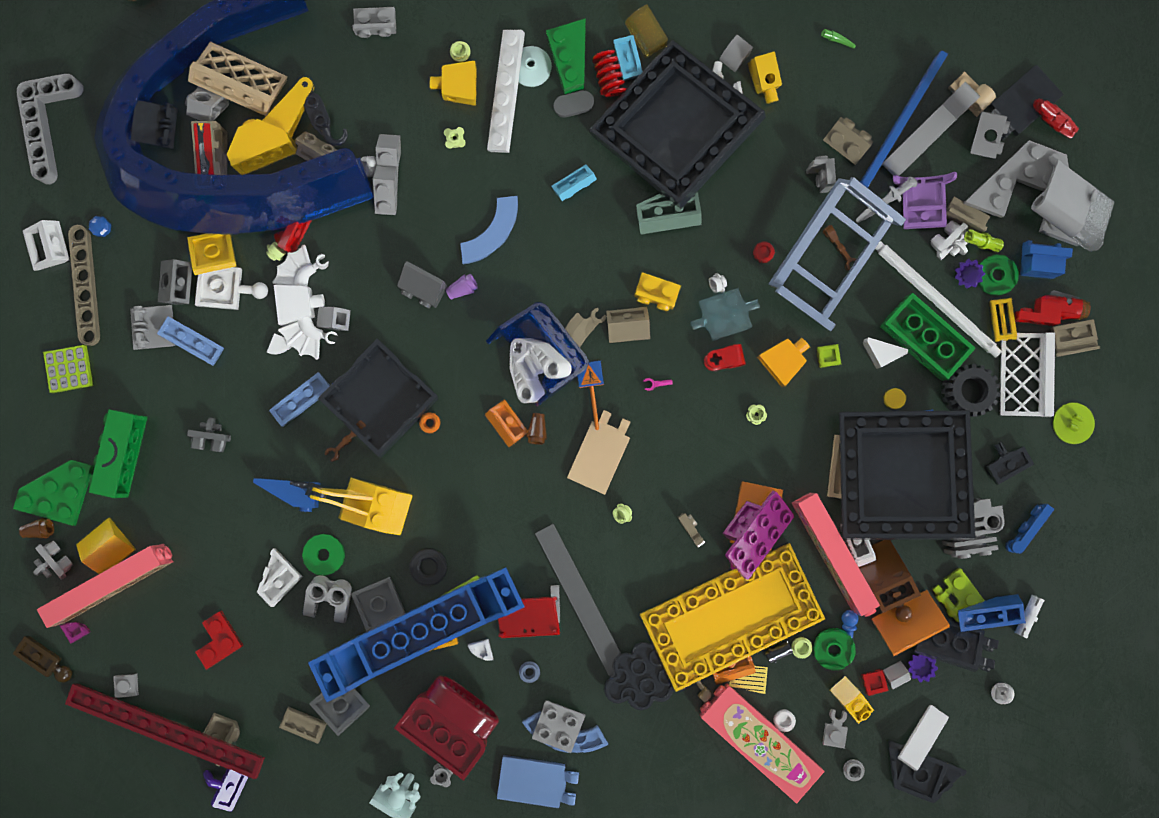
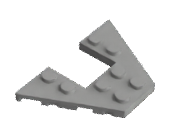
M1029 140L963 204L1002 218L1005 216L1016 181L1045 192L1055 162L1059 160L1069 168L1067 154ZM1043 218L1039 230L1040 233L1074 246L1081 244L1079 233L1075 237L1070 238Z

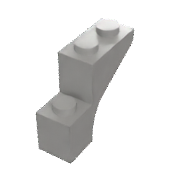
M380 134L377 141V166L373 176L375 214L396 215L398 167L401 155L400 135Z

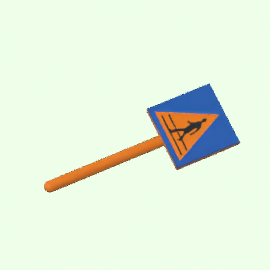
M601 361L576 364L579 388L590 387L595 429L599 430L594 386L604 385Z

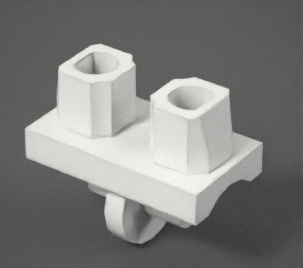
M950 221L944 228V231L950 236L944 239L938 234L931 240V245L937 251L939 259L942 260L949 252L952 256H955L957 253L965 255L968 252L965 246L968 243L964 240L968 225L964 222L959 225L954 221Z

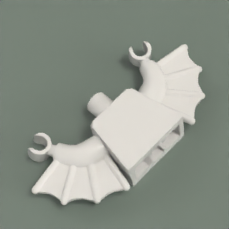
M302 245L298 251L287 253L286 260L277 266V276L273 280V284H277L274 285L278 324L283 326L278 331L285 337L286 345L297 349L300 356L311 355L318 360L321 338L325 339L329 344H334L335 342L328 340V335L333 334L337 336V334L332 331L324 333L323 330L314 326L312 318L315 317L314 308L324 307L325 299L323 294L312 295V289L307 285L309 277L316 272V269H326L329 262L320 264L319 261L325 258V255L321 254L316 258V263L312 264L306 246Z

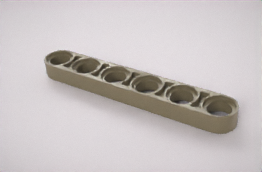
M74 225L70 228L68 237L78 339L84 345L93 346L100 340L91 234L87 228L81 225ZM82 229L84 237L81 240H76L75 232ZM83 249L86 251V257L80 261L77 259V252ZM87 270L88 278L81 281L78 277L79 272ZM84 290L90 292V298L87 301H82L80 297ZM90 310L92 318L85 322L82 315L85 311ZM87 331L94 333V338L90 342H86L84 339Z

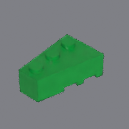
M586 18L546 30L548 45L564 95L584 90Z

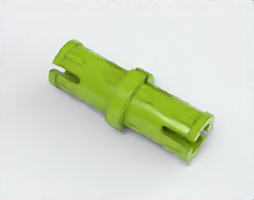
M969 229L964 235L965 242L975 244L980 249H990L999 252L1004 245L1003 240L994 238L986 232L979 233Z

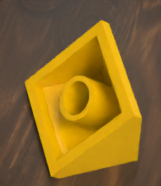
M111 518L106 519L76 544L81 562L98 574L119 564L136 550Z

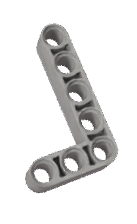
M70 74L25 81L17 87V98L31 174L35 179L44 184H52L58 177L45 104L76 98L82 94V83ZM73 82V86L68 89V85ZM53 86L52 91L48 93V89ZM33 90L32 95L27 97L28 93ZM36 110V114L31 117V113ZM40 130L39 135L35 137V132ZM43 150V154L38 157L39 151ZM47 169V174L42 177V172Z
M964 82L882 165L893 176L902 174L980 95Z

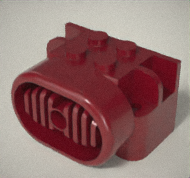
M439 675L426 692L420 693L394 729L464 781L483 755L487 745V738L499 723V718L489 706L460 684L446 676Z

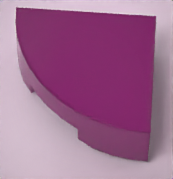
M69 622L60 625L70 644L91 632L87 626L79 622Z

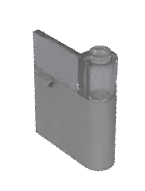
M1058 160L1055 162L1046 191L1035 199L1031 209L1087 251L1091 252L1100 249L1104 243L1103 238L1115 202Z

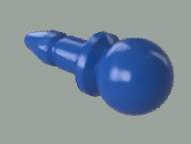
M847 610L841 617L843 622L842 629L853 638V632L857 630L858 615L852 610Z

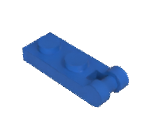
M1048 504L1036 505L1030 513L1032 516L1029 520L1023 522L1019 527V533L1015 539L1006 542V550L1012 553H1022L1054 511V508Z

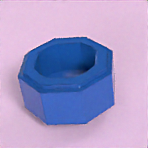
M95 216L89 221V230L95 236L105 237L111 232V223L105 217Z

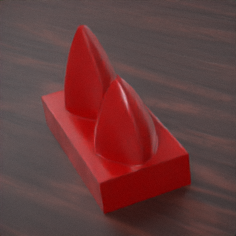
M299 210L280 214L281 220L287 228L285 231L275 233L274 238L278 244L277 246L286 252H296L312 221L309 216Z

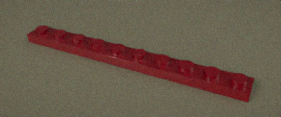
M77 683L72 684L65 703L68 706L252 779L258 778L265 758Z

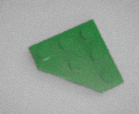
M76 460L66 462L21 487L13 509L76 526L94 466Z

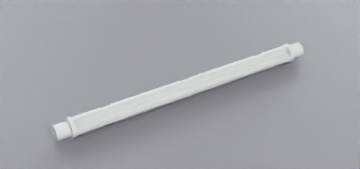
M881 241L875 248L879 252L878 254L896 268L901 275L932 301L965 333L971 336L987 353H991L996 358L1002 352L995 342L980 331L975 324L889 248L887 244L884 245Z

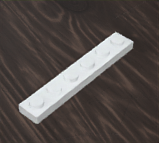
M503 30L487 150L490 152L509 153L525 35L522 30Z

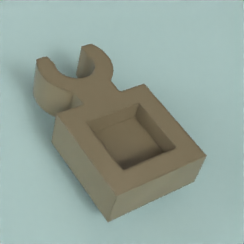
M683 513L677 517L696 546L700 547L705 541L695 528L697 523L692 515L687 516L686 513Z

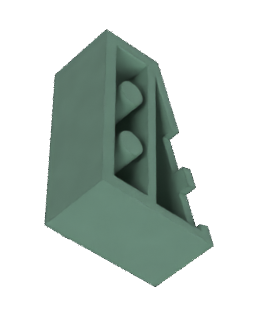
M698 191L682 209L677 207L663 194H658L636 205L640 234L702 225Z

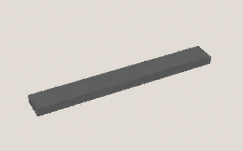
M552 524L538 531L535 535L609 677L615 675L612 667L613 661L621 652L555 525Z

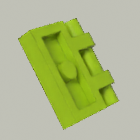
M957 568L942 580L947 586L942 590L939 584L932 588L938 602L943 603L947 609V614L953 617L956 622H959L958 610L985 601L961 568ZM950 594L958 601L955 605L948 598Z

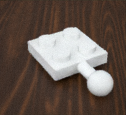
M231 267L198 274L195 306L238 310L240 293L252 294L257 299H263L268 294V287L261 282L255 283L253 286L241 285V268Z

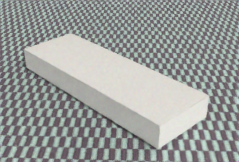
M929 705L899 754L898 759L915 771L918 770L949 717L933 705Z

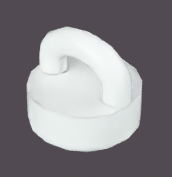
M373 156L362 157L359 161L360 173L364 177H373L377 166L376 158Z

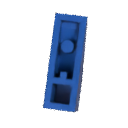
M253 479V483L291 506L299 507V511L312 512V508H318L319 506L318 500L309 498L305 495L303 489L290 485V481Z
M1018 594L995 597L958 610L961 632L1026 623L1023 602Z

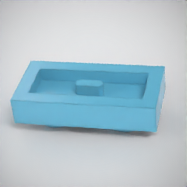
M631 35L613 40L618 63L620 64V71L623 74L622 79L627 81L638 78L643 71L634 36Z
M585 164L552 185V188L561 201L573 196L574 193L582 188L589 186L597 179L591 169Z

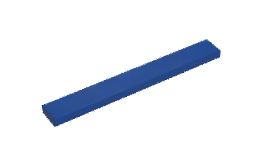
M940 51L936 55L860 181L865 187L868 188L947 57L948 54L946 52Z

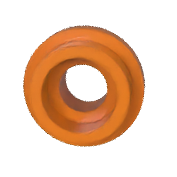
M429 412L422 415L419 424L424 432L434 433L440 427V419L436 414ZM432 419L434 421L432 427L427 426V420Z

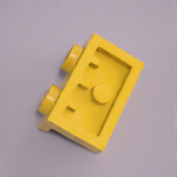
M642 272L634 297L638 298L637 301L649 305V302L657 304L658 309L664 311L673 310L681 285Z

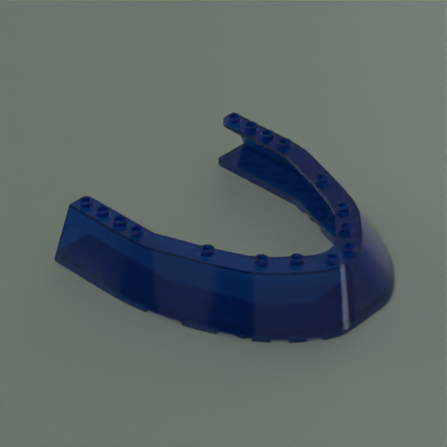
M213 0L159 37L123 71L104 102L95 129L96 149L109 188L123 206L148 221L172 230L225 235L287 228L288 225L297 221L299 224L374 198L362 160L360 158L356 159L354 153L346 148L273 174L208 175L183 173L166 168L143 156L139 142L130 141L133 114L138 100L151 103L150 99L156 91H160L183 73L184 69L193 61L199 59L210 42L218 45L224 41L307 12L309 9L305 0Z

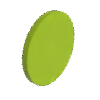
M1068 403L1061 406L1055 412L1052 424L1054 432L1059 439L1069 444H1079L1086 441L1092 435L1095 420L1093 414L1086 406L1079 403Z

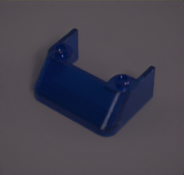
M541 302L531 305L500 325L486 340L487 344H490L503 335L511 344L516 338H533L549 343L569 361L571 373L568 377L550 379L546 375L543 377L542 385L547 392L535 403L537 407L559 392L589 365V360L551 310Z

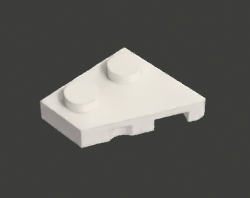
M273 548L270 553L271 558L268 567H265L263 580L260 582L257 593L270 607H274L303 577L277 549Z

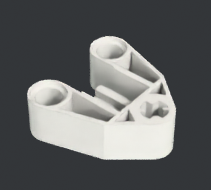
M516 338L511 343L510 372L518 399L522 403H533L543 400L545 392L538 380V374L544 372L550 379L566 378L570 375L571 365L569 361L549 343L533 338Z

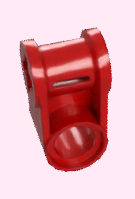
M741 344L713 350L704 359V365L710 371L735 368L746 364ZM713 356L715 359L719 360V362L716 363V365L714 362H710V359L713 358Z

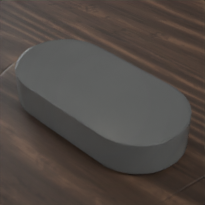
M579 91L559 96L554 102V111L562 118L586 113L593 108L594 98L588 91Z

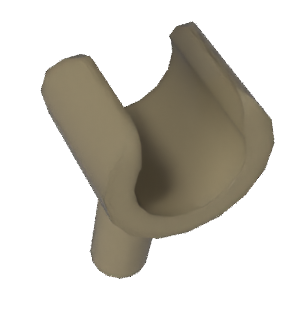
M699 680L696 684L701 691L697 696L706 703L711 698V692Z

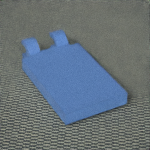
M503 755L497 799L559 808L560 802L575 805L576 793L565 792L566 782L578 784L579 772L565 771V764Z

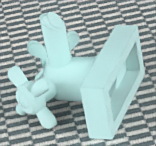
M400 772L396 776H388L386 784L379 786L369 803L392 818H410L416 808L415 802L420 799L418 783H414L412 791L407 790L414 779L412 773H408L405 776L401 785L397 781L403 777V773Z

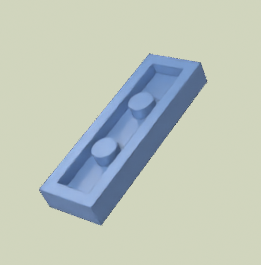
M169 316L157 333L159 336L214 366L224 350L220 345Z
M318 372L269 411L281 427H284L318 401V398L330 385L321 373Z

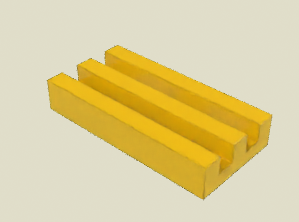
M1012 298L990 300L995 342L1000 340L1007 341L1008 339L1016 340L1017 331ZM1004 303H1007L1011 334L1007 333ZM996 304H998L1003 335H1000Z

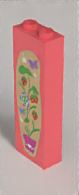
M808 493L793 501L791 504L851 610L865 617L875 613V608L879 607L880 604L817 493Z
M729 684L720 685L714 692L715 697L710 702L704 703L700 708V717L797 804L825 771Z

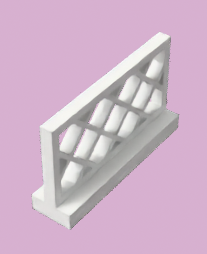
M1017 333L1016 340L1020 345L1013 352L1006 346V341L1001 340L1000 415L1054 416L1055 333ZM1030 338H1039V348L1033 352L1025 343ZM1022 346L1031 354L1024 362L1014 354ZM1011 356L1020 364L1013 372L1006 367V360ZM1032 357L1039 362V368L1034 373L1025 365ZM1021 367L1030 374L1023 383L1014 375ZM1010 377L1019 384L1012 393L1005 387V382ZM1032 377L1039 383V388L1034 393L1024 385ZM1021 387L1030 395L1023 403L1014 396ZM1011 397L1019 407L1014 411H1005V402ZM1033 398L1038 403V412H1030L1024 405Z

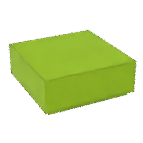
M838 344L817 347L820 368L841 365Z

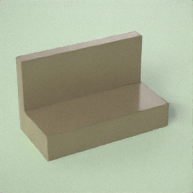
M953 197L946 208V218L959 225L964 222L968 225L967 230L972 229L979 233L985 232L988 228L985 225L990 216L976 208L963 204V201Z
M647 307L606 311L609 343L650 339Z

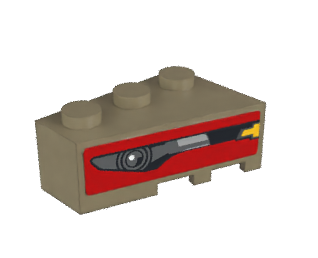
M191 121L195 164L194 185L202 193H227L228 132L217 121Z

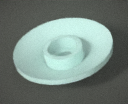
M535 46L523 48L518 81L520 84L535 87L543 84L548 79L552 65L550 57L544 50ZM533 61L535 65L529 67L527 63Z

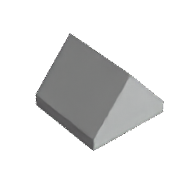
M901 661L883 670L892 689L911 680L909 671Z

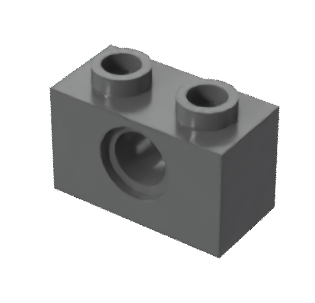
M174 259L161 261L158 302L173 305L189 304L192 274L191 262Z

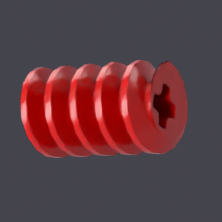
M615 50L597 53L592 58V62L595 64L594 70L597 72L596 78L599 80L598 85L601 87L600 93L605 97H614L626 91V88H620L624 84V80H618L623 75L622 72L615 71L620 68V64H614L618 60L617 56H612Z

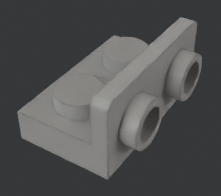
M394 7L353 9L354 24L352 26L355 35L367 38L377 34L382 37L396 34Z
M828 156L816 157L806 169L807 174H819L816 175V186L820 187V193L829 192L836 183L834 158L828 159Z

